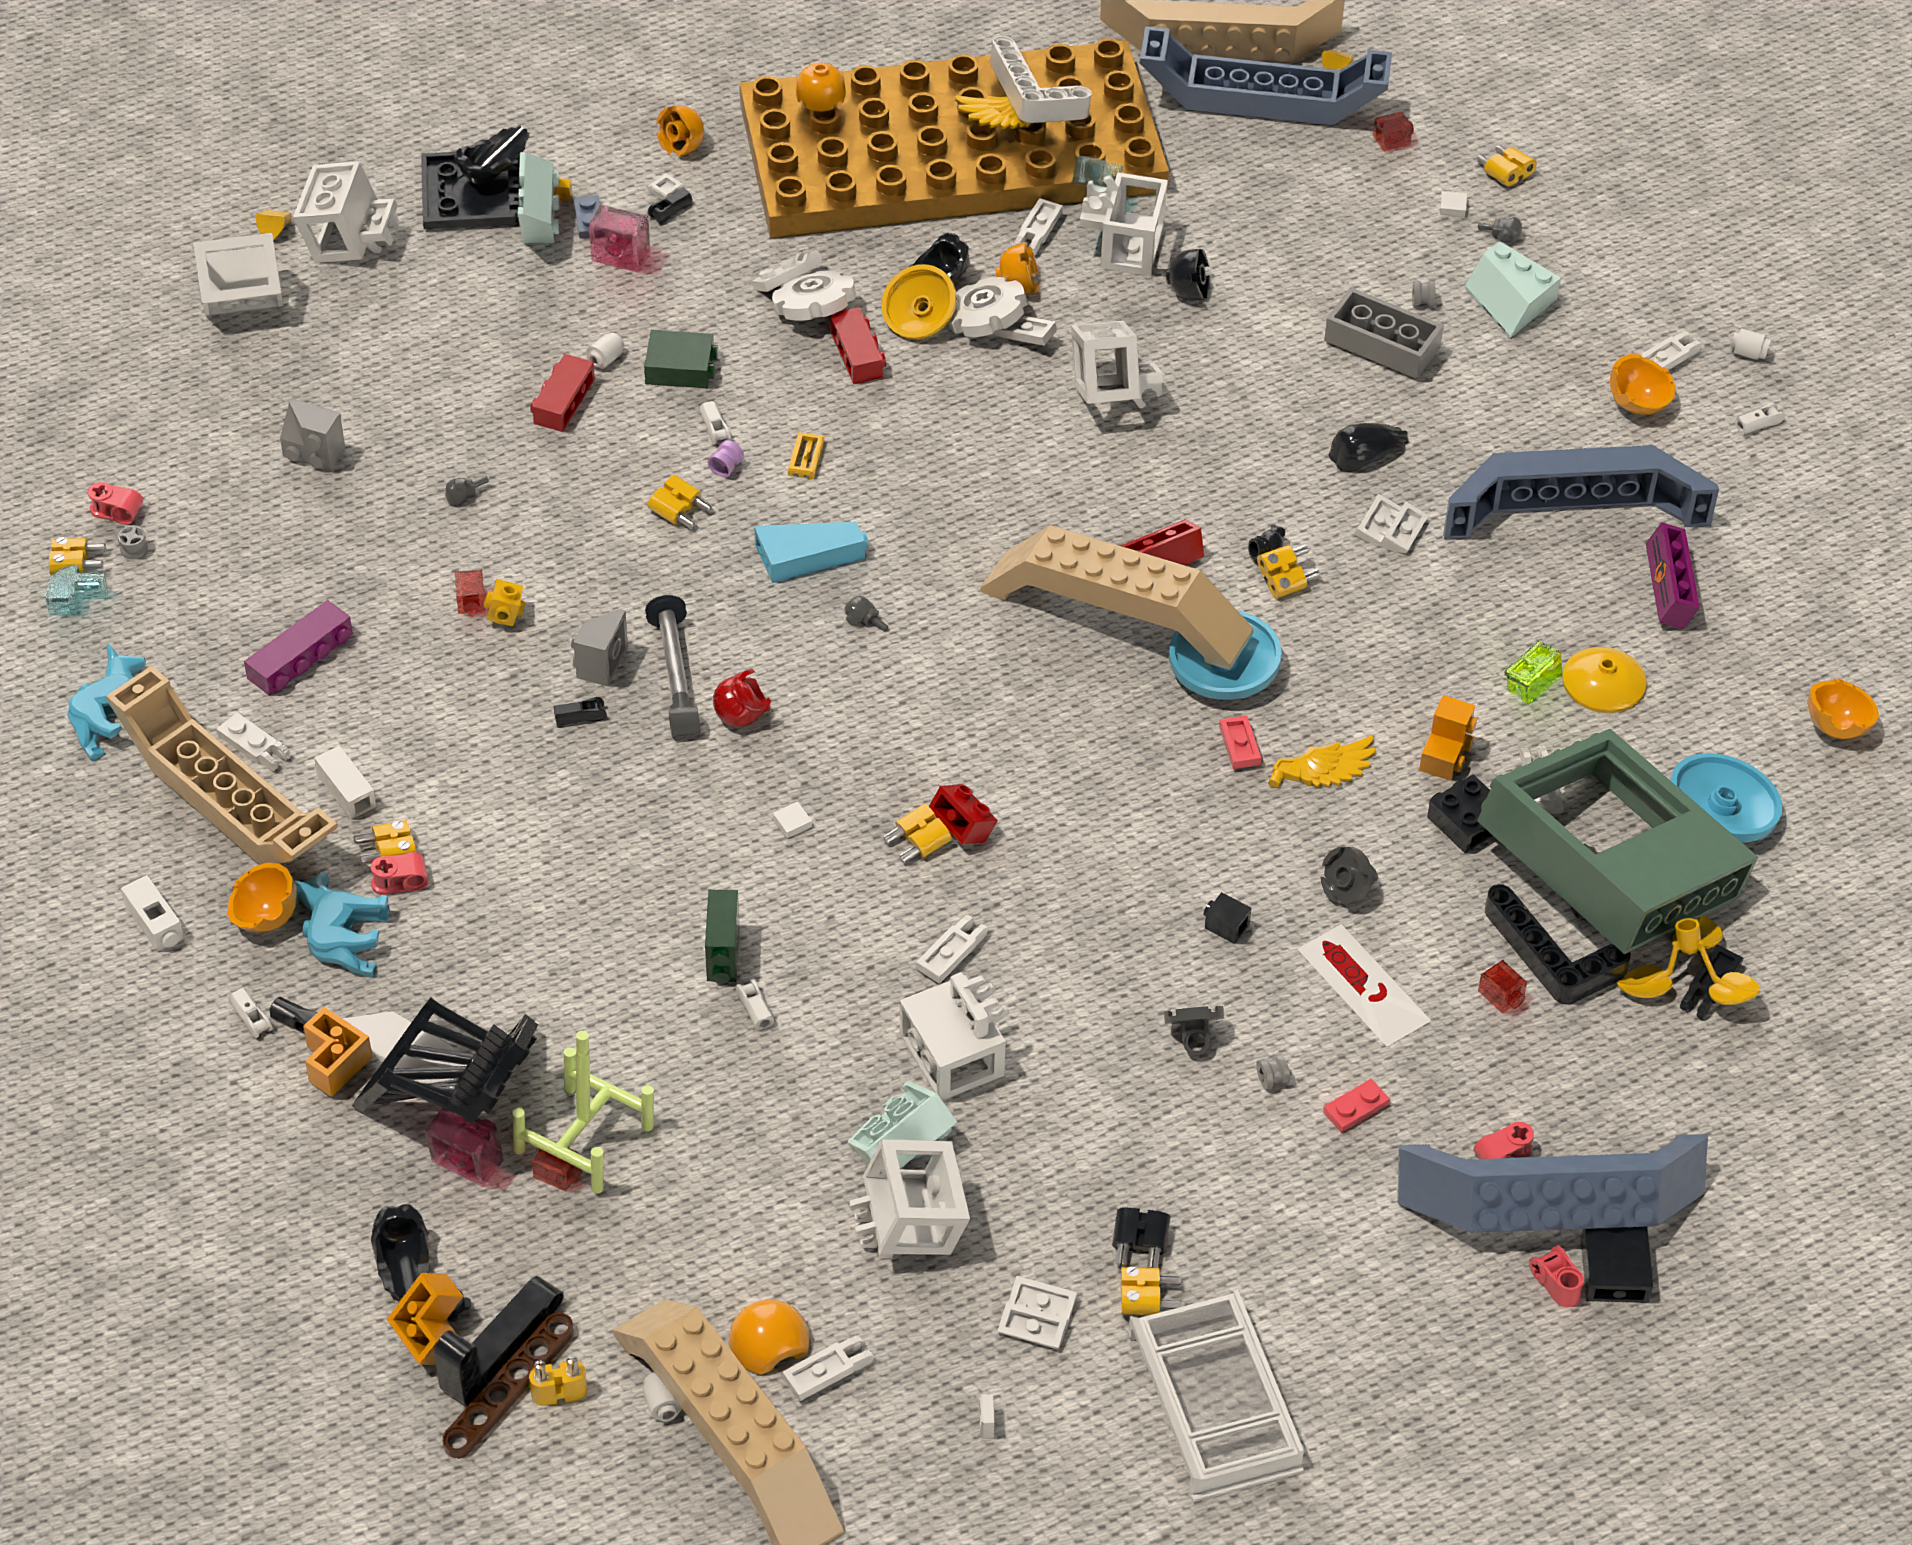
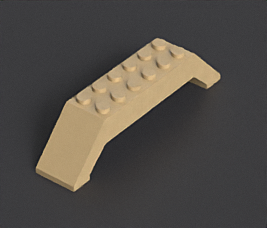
M1101 0L1100 20L1140 51L1145 26L1170 29V34L1195 55L1293 63L1341 31L1345 0H1307L1297 7L1162 0Z
M1052 525L1047 526L1006 551L980 588L982 593L1006 600L1011 592L1030 585L1178 631L1204 657L1205 663L1228 670L1232 668L1254 633L1253 627L1201 570Z
M152 665L106 696L108 703L151 771L259 865L293 861L338 828L337 822L319 807L312 812L303 813L197 723L171 687L170 680Z
M664 1299L612 1330V1334L629 1356L633 1354L646 1360L750 1497L771 1539L772 1545H826L844 1533L806 1446L698 1307Z

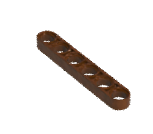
M563 1312L549 1315L449 1426L442 1439L445 1453L452 1458L467 1456L530 1386L529 1374L534 1369L535 1362L538 1361L539 1366L540 1361L548 1365L569 1342L574 1331L573 1322L569 1315ZM557 1323H563L568 1327L562 1334L552 1333L550 1328ZM538 1345L545 1346L548 1349L547 1353L540 1357L533 1356L530 1351ZM516 1368H523L528 1371L527 1375L522 1379H514L510 1376V1373ZM495 1391H504L508 1394L507 1398L501 1402H494L490 1399L491 1394ZM477 1413H482L487 1417L486 1422L481 1425H474L469 1419ZM461 1436L467 1442L461 1448H453L449 1445L450 1440Z

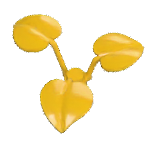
M1707 915L1696 920L1685 918L1675 924L1676 932L1672 938L1673 950L1666 971L1656 965H1643L1631 970L1621 981L1617 982V986L1622 991L1635 997L1653 998L1663 995L1673 986L1672 980L1668 977L1672 975L1678 950L1688 955L1700 951L1711 979L1715 983L1709 988V995L1713 1001L1722 1005H1735L1748 1001L1761 993L1758 983L1745 974L1729 972L1721 979L1717 977L1705 949L1712 948L1720 943L1723 933L1721 928Z

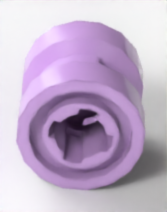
M725 440L720 444L717 452H714L707 461L708 466L714 474L727 478L734 471V466H737L743 460L744 452L735 442Z

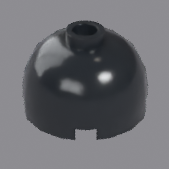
M1190 249L1182 251L1173 259L1170 269H1167V284L1172 286L1173 291L1178 297L1194 301L1204 300L1208 297L1210 275H1206L1205 267H1209V263L1204 250Z

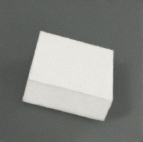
M666 173L648 187L650 193L663 200L682 187L684 188V184Z
M1442 191L1440 215L1465 217L1467 193Z
M798 802L773 813L774 822L787 839L812 827V820Z
M993 1394L981 1395L979 1409L980 1433L982 1439L994 1438Z

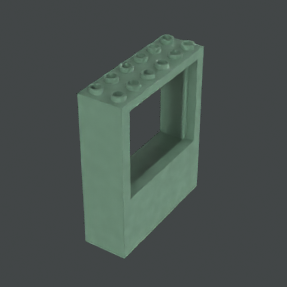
M1612 729L1601 733H1594L1585 740L1576 741L1571 746L1562 750L1557 749L1548 756L1539 757L1532 763L1518 766L1509 773L1496 776L1490 784V792L1487 799L1481 805L1482 811L1477 820L1624 954L1676 930L1675 924L1679 920L1685 918L1696 920L1738 899L1758 859L1756 854ZM1592 774L1647 822L1652 829L1595 855L1541 807L1535 799Z

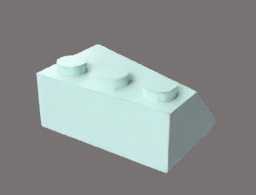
M520 152L519 181L521 189H519L518 196L520 206L518 207V218L523 242L554 243L555 234H559V219H555V211L559 210V195H555V187H559V171H554L553 162L526 152Z
M1499 241L1483 254L1467 281L1465 289L1482 308L1488 310L1492 315L1493 321L1505 329V334L1512 338L1557 300L1561 277Z
M908 1080L902 1086V1089L906 1092L897 1098H890L884 1104L885 1113L882 1116L876 1115L870 1118L847 1142L869 1165L881 1140H941L952 1131L951 1127L957 1123V1120L937 1093ZM897 1154L900 1169L904 1170V1165L912 1159L920 1158L924 1154Z

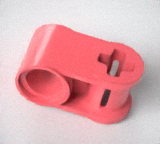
M104 482L94 483L88 488V497L92 501L90 512L97 518L128 525L133 522L143 504V497L133 489L117 487Z
M410 852L404 855L382 856L376 858L371 864V872L374 875L371 880V887L374 892L380 895L421 890L429 883L425 861L420 853ZM381 865H384V872L381 871ZM385 879L387 880V887H384Z
M1514 1122L1493 1134L1481 1138L1475 1144L1473 1151L1479 1159L1529 1157L1532 1153L1531 1142L1534 1138V1131L1525 1122Z
M1557 1245L1552 1247L1551 1252L1541 1257L1535 1256L1530 1258L1529 1267L1532 1274L1558 1305L1570 1308L1579 1303L1584 1277L1562 1247Z

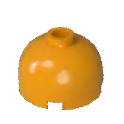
M822 62L813 63L806 66L800 72L796 82V97L799 103L801 100L806 104L807 109L829 111L834 109V104L838 102L842 104L846 96L844 77L835 66Z
M685 105L666 107L660 111L656 120V124H660V132H657V139L666 152L671 155V152L674 151L677 156H682L695 151L701 145L704 139V125L700 115L694 109ZM682 140L686 144L683 148L676 147V142Z
M1028 242L1009 247L1000 257V267L996 268L997 277L1007 278L1008 282L1018 281L1023 286L1025 295L1040 291V281L1034 284L1035 274H1039L1033 250L1031 247H1027Z

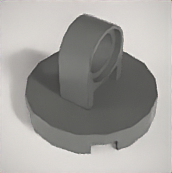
M1337 847L1327 854L1322 863V866H1325L1324 877H1321V884L1324 893L1335 903L1343 905L1357 904L1365 898L1370 891V887L1378 879L1377 871L1370 864L1367 856L1355 847Z
M1208 1006L1176 1009V1016H1173L1171 1011L1164 1012L1165 1024H1181L1183 1046L1188 1053L1195 1056L1205 1054L1210 1048L1209 1021L1225 1018L1223 1006H1215V1012H1211ZM1195 1033L1201 1034L1205 1038V1046L1199 1051L1192 1050L1188 1045V1039Z

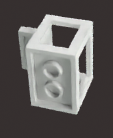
M360 161L313 165L293 216L314 262L317 263L359 260L363 258L366 247L373 253L379 254L382 247L378 246L375 242L385 241L389 246L392 245L393 238L387 225L390 223L394 228H398L400 223L396 216L398 205L395 199H377ZM324 223L318 240L309 224ZM334 224H336L347 249L325 251Z
M1117 172L1115 181L1111 176L1104 177L1103 182L1107 184V187L1095 186L1093 181H1089L1087 185V198H1084L1082 202L1080 227L1103 230L1101 268L1151 276L1165 225L1168 180ZM1127 185L1156 190L1153 216L1125 212Z
M272 233L193 243L205 316L283 306Z
M1123 320L1071 325L1075 388L1087 404L1133 399L1139 408H1143L1146 406V403L1141 398L1144 390L1152 389L1158 397L1162 395L1163 372L1154 362L1138 363L1137 336ZM1114 349L1116 373L1096 375L1095 350ZM1123 384L1125 387L1124 389L1097 391V386Z
M960 972L951 976L950 981L900 1000V1036L931 1089L938 1094L941 1100L1004 1076L1006 1041L995 1024L1008 1015L1009 1010L1003 1005L999 1010L990 1013L994 1007L999 1005V1002L996 998L982 1002L996 991L991 983L984 989L977 990L980 985L986 982L983 976L968 980L966 975ZM980 1058L987 1068L950 1083L952 1069Z
M881 1140L863 1175L867 1196L849 1201L852 1211L858 1208H867L864 1212L854 1214L856 1222H870L855 1227L857 1237L863 1234H873L867 1239H860L861 1247L877 1248L880 1259L892 1258L894 1254L951 1255L970 1220L952 1141ZM897 1154L932 1155L925 1170H903L899 1167Z

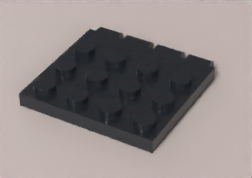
M456 152L421 153L424 229L516 224L515 221H519L518 207L520 206L518 196L519 189H521L519 181L520 155L500 175L484 185H475L462 174L454 158Z

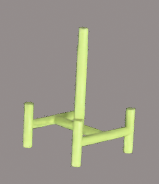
M579 1031L576 1034V1050L571 1047L564 1050V1090L569 1094L576 1091L577 1119L556 1143L525 1128V1111L522 1108H516L512 1111L513 1151L519 1155L525 1153L526 1142L590 1173L592 1192L601 1193L604 1189L603 1149L600 1147L592 1148L590 1160L568 1148L610 1097L641 1112L642 1130L651 1131L654 1127V1089L650 1085L643 1086L641 1098L590 1074L589 1034L586 1031ZM590 1088L599 1091L591 1102Z

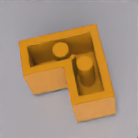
M1445 695L1442 696L1434 713L1431 734L1422 751L1419 771L1452 781L1456 771L1461 772L1465 762L1464 751L1470 752L1474 742V736L1470 734H1473L1478 718L1473 717L1475 705Z
M323 1007L303 1026L307 1047L314 1051L305 1060L309 1082L331 1097L373 1058L369 1036L326 1007Z
M421 1273L386 1319L419 1365H436L434 1357L436 1343L445 1332L451 1330L455 1333L446 1319L464 1296L447 1274Z

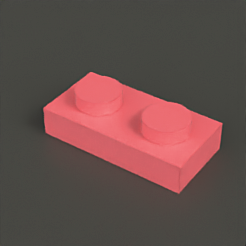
M1248 716L1220 719L1219 728L1232 768L1239 769L1261 765V755Z
M1371 1078L1325 1105L1323 1113L1343 1133L1387 1107L1390 1103V1098Z

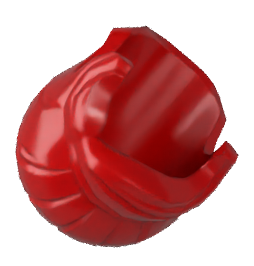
M753 669L740 672L723 680L714 691V710L720 720L727 725L733 727L747 726L756 721L766 711H770V698H765L756 679L746 677L755 673Z

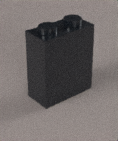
M1648 1227L1583 1229L1581 1248L1586 1301L1649 1303L1653 1291V1277Z

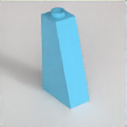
M856 522L763 525L754 527L755 546L772 583L865 559V548L869 546L865 531L861 532Z

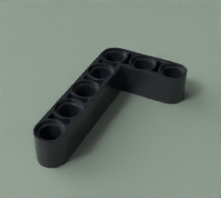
M1496 884L1489 888L1485 904L1486 916L1558 1003L1567 1005L1575 1003L1622 980L1627 974L1631 952L1624 954L1614 944H1609L1571 962L1510 887L1504 884Z
M534 1276L472 1343L451 1330L445 1332L434 1348L440 1389L468 1406L542 1322L560 1307L564 1298L563 1291L541 1277Z

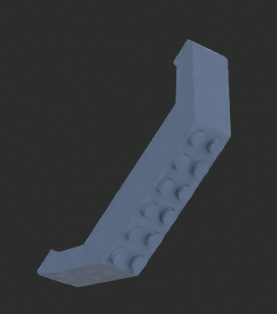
M1145 26L1139 63L1188 110L1334 125L1388 90L1392 52L1367 50V55L1341 70L1195 55L1170 34V29Z
M1654 445L1493 453L1450 496L1443 536L1444 539L1471 538L1472 531L1492 513L1653 505L1682 521L1684 527L1711 526L1719 487L1715 482Z
M1707 1134L1676 1135L1674 1141L1653 1153L1469 1160L1431 1148L1430 1144L1399 1145L1397 1201L1399 1205L1470 1233L1658 1226L1705 1193L1708 1136Z

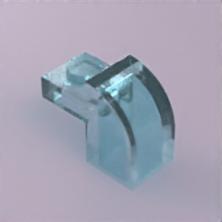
M1077 156L1072 183L1087 187L1088 182L1093 181L1095 186L1107 187V184L1103 182L1104 177L1111 176L1115 181L1117 172L1122 173L1123 166L1106 163L1105 160Z
M78 565L68 566L54 573L48 581L45 596L49 616H77L80 599H107L108 586L105 573H80Z

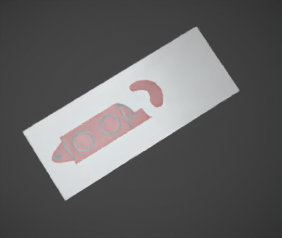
M1342 924L1298 948L1300 953L1386 1046L1391 1045L1431 1021Z

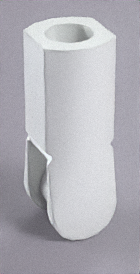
M714 401L703 403L700 407V413L713 445H716L717 441L725 439L731 441L729 429Z
M1769 403L1756 411L1737 417L1735 427L1742 435L1764 427L1780 424L1784 420L1785 415L1783 412L1777 411L1775 403Z
M755 979L750 980V984L744 986L736 985L738 997L746 1008L756 1030L759 1031L771 1027L774 1024V1018L763 999Z
M242 988L231 994L229 997L230 1003L255 1039L259 1037V1033L265 1030L269 1032L273 1030L270 1020L258 1007L246 989Z

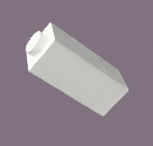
M340 746L325 751L314 758L317 776L351 820L376 807L374 789Z
M147 875L121 888L126 908L157 952L164 948L173 947L180 940L184 939L179 919Z

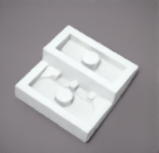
M1378 494L1354 535L1391 551L1406 554L1429 515L1406 501L1400 507L1381 494Z
M1016 1276L1009 1302H1006L998 1333L1059 1350L1077 1300V1292Z

